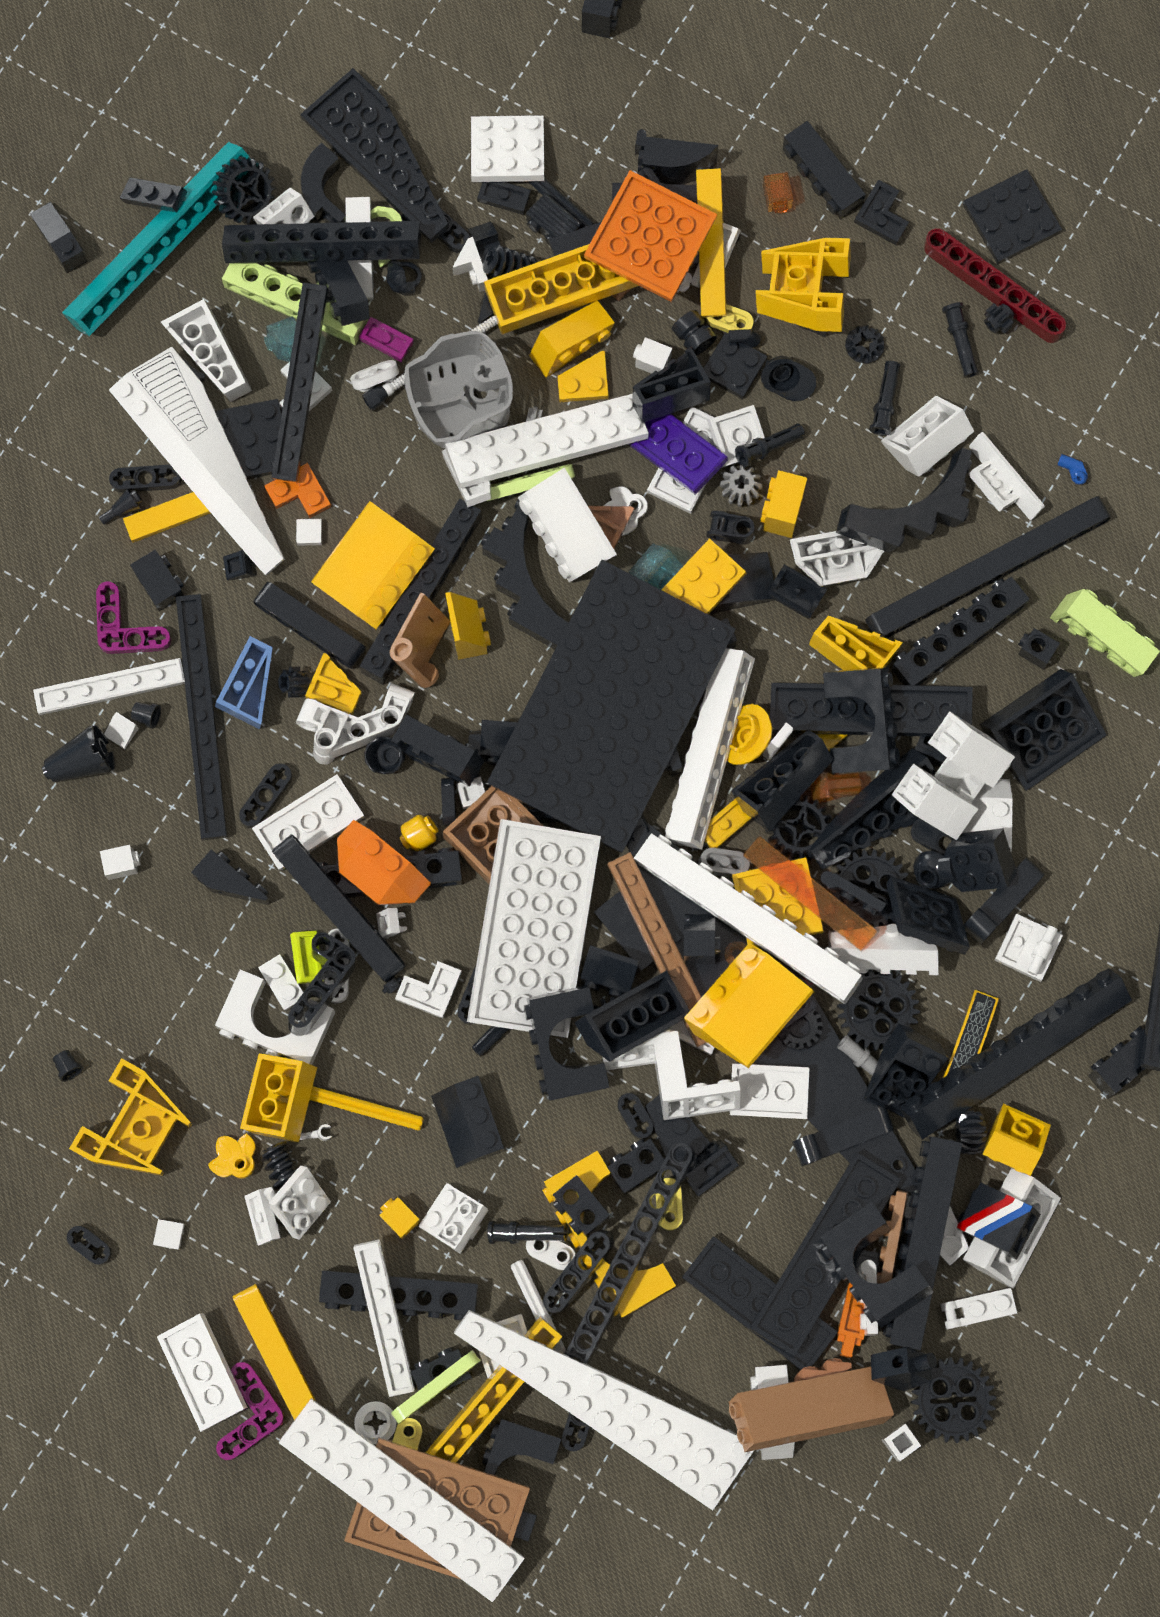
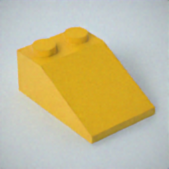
M452 592L445 593L458 660L487 654L486 646H490L491 642L488 631L483 632L482 623L486 622L483 607L478 608L477 600Z

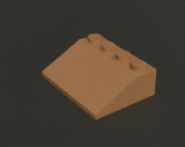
M492 786L443 831V838L459 852L489 885L500 820L504 819L543 826L517 799Z

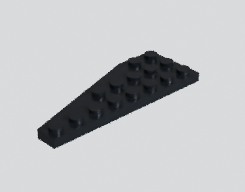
M354 68L300 114L301 119L407 221H419L420 232L430 243L434 242L449 228L448 222L437 200L434 198L386 99Z

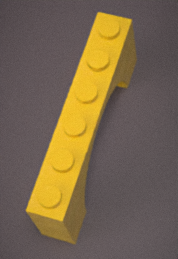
M599 1152L592 1153L544 1181L546 1188L542 1191L548 1202L555 1201L553 1194L576 1175L591 1193L599 1183L610 1176V1171ZM567 1191L563 1196L564 1201L570 1205L575 1204L579 1198L575 1191ZM556 1211L555 1214L561 1224L569 1226L572 1233L568 1234L574 1247H582L587 1237L583 1233L579 1235L575 1233L568 1224L572 1220L566 1212L561 1215ZM582 1212L580 1215V1221L582 1223L584 1218V1212ZM588 1255L582 1256L581 1259L586 1268L590 1269L592 1266L591 1258ZM604 1260L595 1271L598 1278L594 1281L598 1288L610 1267V1264ZM663 1263L650 1269L636 1271L614 1316L619 1314L621 1318H624L676 1287ZM616 1267V1274L620 1278H626L628 1270ZM607 1287L604 1292H607L611 1299L610 1302H613L616 1299V1291L612 1287Z

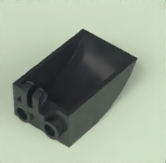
M643 129L637 132L635 155H639L637 174L643 168L650 167L661 184L684 185L696 181V170L712 169L717 164L718 145L647 137V133Z

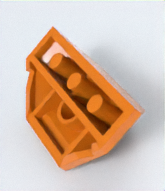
M353 820L337 838L339 873L378 905L415 903L431 885V882L407 859L374 832L357 821Z

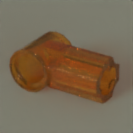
M821 773L811 784L813 802L816 799L819 802H828L838 797L856 796L861 792L859 773L841 775Z

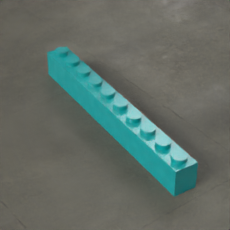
M228 142L184 187L187 194L178 212L161 210L62 312L77 330L90 336L216 206L213 201L218 197L212 194V191L217 189V186L212 182L218 181L220 178L216 172H224L222 165L228 164L230 166L231 159L238 160V157H245L247 159L249 156L242 147ZM244 171L235 177V180L241 179V177L243 175H246L248 171Z

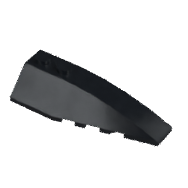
M912 748L900 758L899 763H897L898 767L882 772L839 812L809 849L821 869H825L849 857L851 852L859 848L864 849L870 846L871 842L881 837L886 838L892 835V832L900 827L906 828L919 819V817L910 812L892 796V793L913 764L933 776L936 774L935 769L925 755L914 751Z

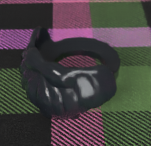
M392 260L387 265L388 273L386 276V281L391 290L404 296L415 294L416 287L422 280L421 270L412 262ZM407 266L414 269L417 279L412 282H406L405 271L402 267Z

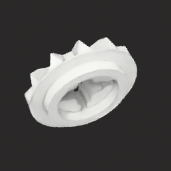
M370 1402L363 1405L355 1417L356 1432L372 1444H377L379 1437L388 1440L396 1429L397 1421L391 1414L393 1410L382 1402ZM374 1411H376L378 1419L387 1420V1423L379 1425L377 1435L373 1426L364 1425V1423L373 1420Z

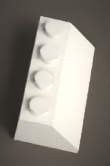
M1011 1168L999 1191L1033 1206L1041 1214L1017 1260L1007 1256L1001 1249L974 1237L963 1260L1013 1289L1061 1198L1034 1177Z

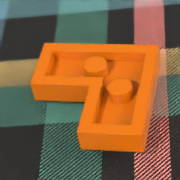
M308 463L300 467L297 483L274 480L264 485L276 509L299 498L309 518L331 508L328 498Z

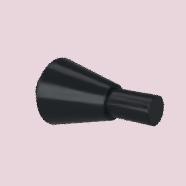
M127 489L112 505L110 510L99 516V519L105 525L116 517L142 509L140 504L143 503V500L136 490L131 492Z

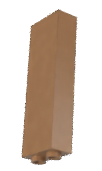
M871 1367L737 1393L729 1401V1413L735 1421L737 1438L739 1443L742 1444L744 1452L884 1424L894 1415L884 1384L875 1382L871 1378Z

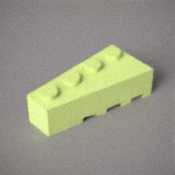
M1082 589L1067 594L1050 619L1056 623L1059 620L1069 625L1067 630L1075 636L1078 634L1086 637L1090 647L1100 652L1106 651L1108 653L1107 658L1133 677L1143 675L1160 652L1154 647L1155 643L1148 637H1142L1138 634L1133 624L1123 621L1116 616L1117 612L1112 607L1104 606L1099 602L1097 595L1092 591Z

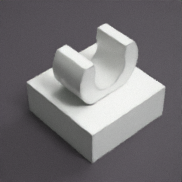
M387 908L377 913L380 935L383 938H390L406 931L407 927L399 926L398 920L406 917L405 913H398L397 908Z

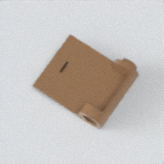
M423 593L419 594L392 644L390 656L420 687L427 688L435 684L439 677L438 669L428 662L450 621Z

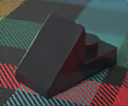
M491 221L468 229L470 237L474 239L482 264L488 250L493 245H500L498 233Z

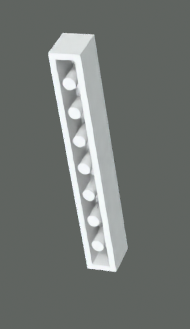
M726 648L706 687L703 703L699 707L697 724L693 729L690 749L686 754L683 774L679 779L678 792L672 804L671 817L666 825L665 837L676 845L697 849L703 848L730 751L729 746L732 744L737 726V716L740 715L755 658L745 651Z

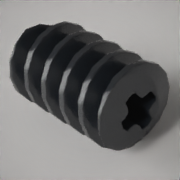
M493 245L484 257L483 271L486 274L491 273L497 277L535 264L537 260L533 256H527V254L519 253L506 247L503 248L500 245Z
M282 1141L262 1151L265 1153L261 1156V1161H270L264 1167L265 1170L273 1171L269 1175V1179L278 1180L273 1185L274 1190H280L297 1170L292 1169L297 1160H288L293 1151H284V1147L289 1144V1141Z

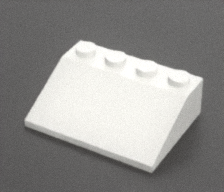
M565 468L518 497L520 508L530 517L533 522L534 531L542 537L546 544L547 553L554 557L559 565L558 570L568 582L575 580L598 566L601 559L607 561L617 555Z

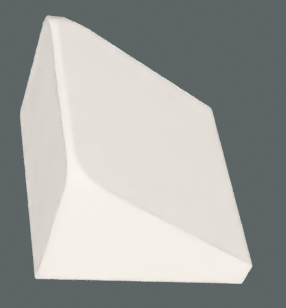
M116 712L104 735L125 749L139 728L136 724Z

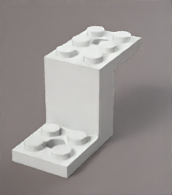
M665 1030L610 1062L603 1057L606 1070L655 1064L664 1120L740 1110L739 1081L722 1080L712 1085L698 1083L691 1088H687L678 1031Z

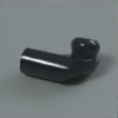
M753 329L729 330V342H743L750 347H756L761 342V336Z

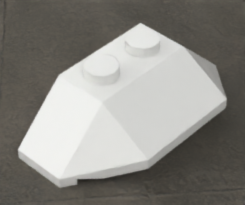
M836 531L790 540L796 565L819 586L867 578L882 553H884L883 550L840 535Z
M999 779L994 788L984 784L974 798L972 804L978 808V811L968 823L963 833L1004 828L1010 851H1012V792L1010 779Z

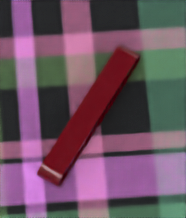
M935 228L928 232L924 250L929 257L998 307L1002 303L1007 305L1014 313V319L1044 341L1055 343L1061 339L1066 328L1065 319L944 230ZM938 240L942 245L934 246L930 241ZM957 254L961 257V260H953L950 255ZM976 268L980 271V274L974 275L970 272V269ZM989 283H997L1000 288L993 289L989 286ZM1016 297L1020 302L1012 303L1008 298ZM1035 311L1039 314V317L1033 318L1028 312ZM1054 325L1059 331L1052 332L1048 329V326Z

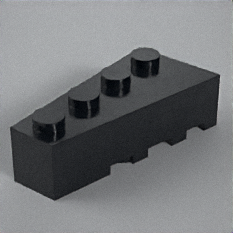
M808 729L731 790L742 811L769 832L833 761V758L822 738Z

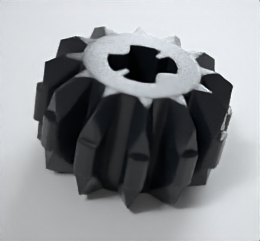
M974 1110L965 1111L956 1117V1142L962 1143V1154L974 1155L982 1153L987 1140L984 1116L980 1112H974Z

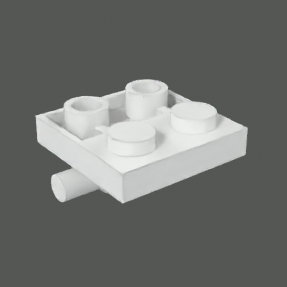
M1016 914L995 957V961L1041 982L1063 935L1057 933L1058 929L1053 926L1046 928Z
M301 1165L277 1193H275L272 1187L265 1189L263 1193L268 1199V1204L276 1217L280 1219L290 1235L298 1240L331 1203L309 1169Z
M446 1183L418 1227L461 1254L470 1239L473 1240L481 1228L479 1224L489 1210L484 1205Z

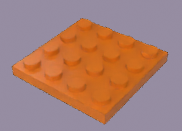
M630 170L589 244L584 258L672 302L711 230L717 214Z

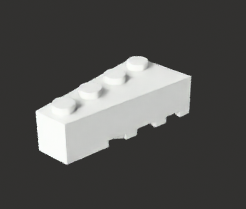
M204 299L161 321L163 326L230 402L252 391L210 306Z
M896 924L828 933L829 948L839 955L838 960L844 964H847L848 961L861 970L859 973H867L868 969H874L880 972V974H890L891 970H906V974L917 975V971H929V975H939L937 946L902 935L898 932Z

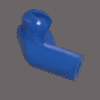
M1061 454L1057 465L1069 470L1075 484H1084L1087 481L1088 475L1083 462Z

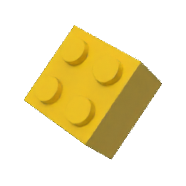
M779 470L776 478L771 477L767 499L770 501L765 500L760 521L765 523L763 531L792 538L805 491L806 477Z
M1003 1103L991 1127L983 1155L988 1156L993 1161L1010 1166L1018 1172L1031 1176L1043 1153L1051 1125Z

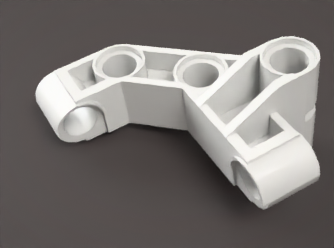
M391 683L383 707L361 717H355L313 699H305L296 724L306 730L316 732L313 748L314 759L320 764H329L335 757L363 747L377 737H388L395 734L406 713L409 711L415 692ZM392 716L397 722L388 724L384 721V718ZM355 729H360L364 732V735L355 737L351 732Z

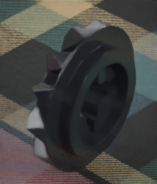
M869 325L857 326L849 332L845 348L848 355L854 361L864 364L872 363L883 353L884 337L881 336L878 329L871 328ZM862 336L866 341H872L869 344L868 351L864 346H858L861 343Z

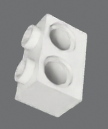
M289 188L253 218L257 224L308 223L315 216L302 195Z

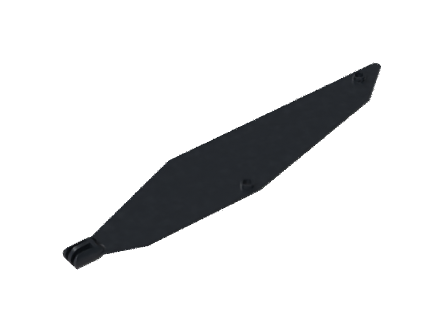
M643 813L627 843L629 853L631 852L633 858L651 833L656 837L662 835L647 822ZM671 844L672 848L677 851L680 850L675 844ZM637 864L661 915L681 938L676 946L684 961L685 914L711 913ZM715 917V937H720V958H715V964H685L701 998L748 945L745 936L717 917ZM758 947L759 949L773 957L776 961H778L781 965H783L786 969H788L791 973H793L797 978H799L802 982H804L807 985L806 981L804 980L801 974H799L798 972L784 964L782 961H780L779 959H777L761 947ZM812 994L811 997L816 1004L815 1009L820 1014L823 1022L822 1034L816 1044L805 1050H795L782 1043L777 1035L753 1064L810 1068L807 1120L818 1131H822L875 1110L879 1106L864 1098L868 1088L851 1058L837 1048L840 1040ZM801 1017L790 1024L789 1028L794 1035L804 1036L808 1033L810 1025L807 1019ZM893 1131L839 1152L849 1163L855 1153L858 1152L900 1178L901 1180L897 1188L909 1193L917 1189L918 1182H914L915 1168ZM896 1160L901 1161L902 1169H894L893 1162Z

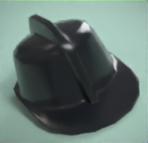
M776 356L771 360L767 359L766 366L761 374V382L767 390L791 401H802L814 392L816 377L810 369L787 356Z

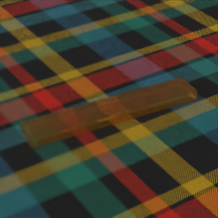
M760 836L744 853L743 857L860 952L865 949L878 933L876 929Z

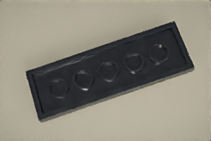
M714 1236L682 1276V1279L748 1330L776 1286L774 1282ZM818 1317L795 1357H792L751 1331L800 1370L805 1367H812L837 1334L835 1329Z

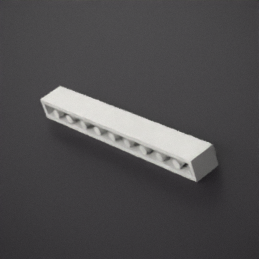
M652 833L634 857L637 864L843 1004L847 1003L863 980L862 975L859 974L861 970L849 961L847 964H844L838 960L839 955L828 947L824 950L816 945L818 941L808 933H805L803 936L795 931L797 926L787 919H784L782 922L775 917L776 912L766 905L760 907L755 904V898L744 890L739 893L733 889L734 884L723 876L718 879L712 875L713 870L702 862L699 865L691 860L693 857L681 848L679 851L672 848V842L662 835L656 837Z

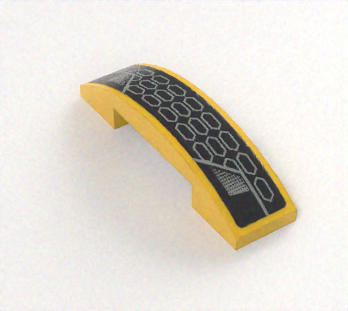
M974 990L943 1077L947 1076L951 1070L959 1068L968 1062L972 1056L980 1054L999 998Z

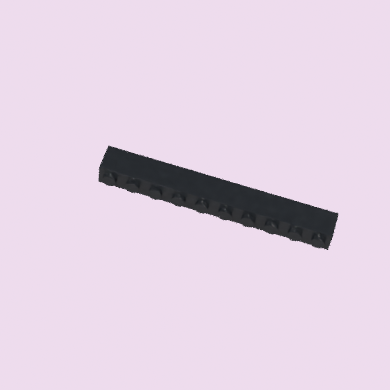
M1109 968L1099 972L1093 979L1078 986L1066 997L1058 999L1054 1005L1045 1011L1037 1013L1031 1020L1022 1026L1016 1027L1001 1040L993 1042L989 1048L980 1054L972 1056L968 1062L959 1068L951 1070L947 1076L930 1084L927 1089L918 1095L909 1098L899 1108L910 1129L919 1138L925 1139L1132 1001L1121 976Z

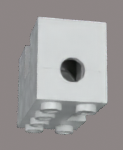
M949 712L928 742L947 757L934 776L913 764L892 793V796L914 815L957 840L978 811V808L972 804L974 798L984 784L994 788L1003 773L1010 767L1015 756L994 739L952 712Z

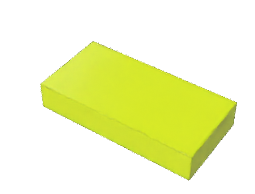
M317 931L293 932L290 934L297 984L311 983L322 968V964L317 962L311 954L312 939L317 934Z

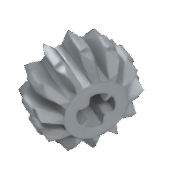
M741 465L740 470L732 466L730 468L731 473L724 472L723 478L725 480L720 482V487L724 489L722 496H730L728 500L730 504L737 500L738 507H742L744 500L748 505H751L752 498L758 499L760 495L758 491L762 490V484L758 482L761 476L759 474L753 475V467L745 471V467ZM739 482L744 483V489L738 488Z

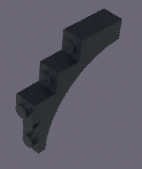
M961 448L955 452L938 486L920 502L907 507L889 510L869 509L854 504L848 505L841 510L836 533L890 553L902 545L905 534L923 540L934 533L937 522L952 528L965 522L969 515V508H967L969 499L962 495L966 488L965 476L972 464L970 460L972 451Z
M518 499L514 506V509H516L512 517L508 516L502 525L504 531L494 527L491 533L487 532L481 541L483 546L482 552L486 557L504 566V568L500 567L494 577L496 590L518 601V603L513 602L508 610L509 625L555 650L568 622L559 617L543 601L532 583L524 556V537L530 517L522 511Z

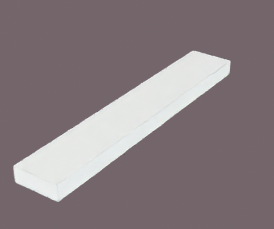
M177 658L34 689L33 691L38 714L44 715L185 684L181 659Z
M380 1239L354 1245L355 1256L389 1397L415 1392V1385Z

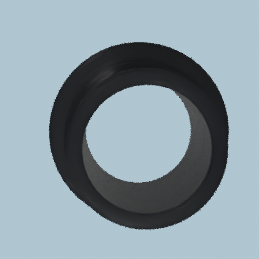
M136 702L132 708L131 719L154 729L160 720L161 706L155 703L149 705Z
M69 1050L58 1053L52 1059L59 1072L58 1077L62 1082L77 1077L83 1071L81 1063L76 1062Z

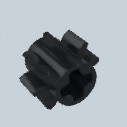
M993 303L986 310L984 315L987 318L984 319V323L993 333L1001 330L1005 334L1013 327L1012 324L1014 322L1012 319L1014 318V313L1007 305L1002 303L998 307Z
M299 666L289 667V670H283L279 677V688L283 693H288V698H299L300 694H305V691L309 688V676L306 674V671H300Z

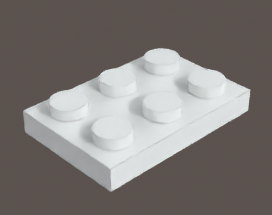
M732 1064V1081H739L740 1110L730 1111V1115L807 1119L810 1068L751 1065L748 1069L742 1064Z

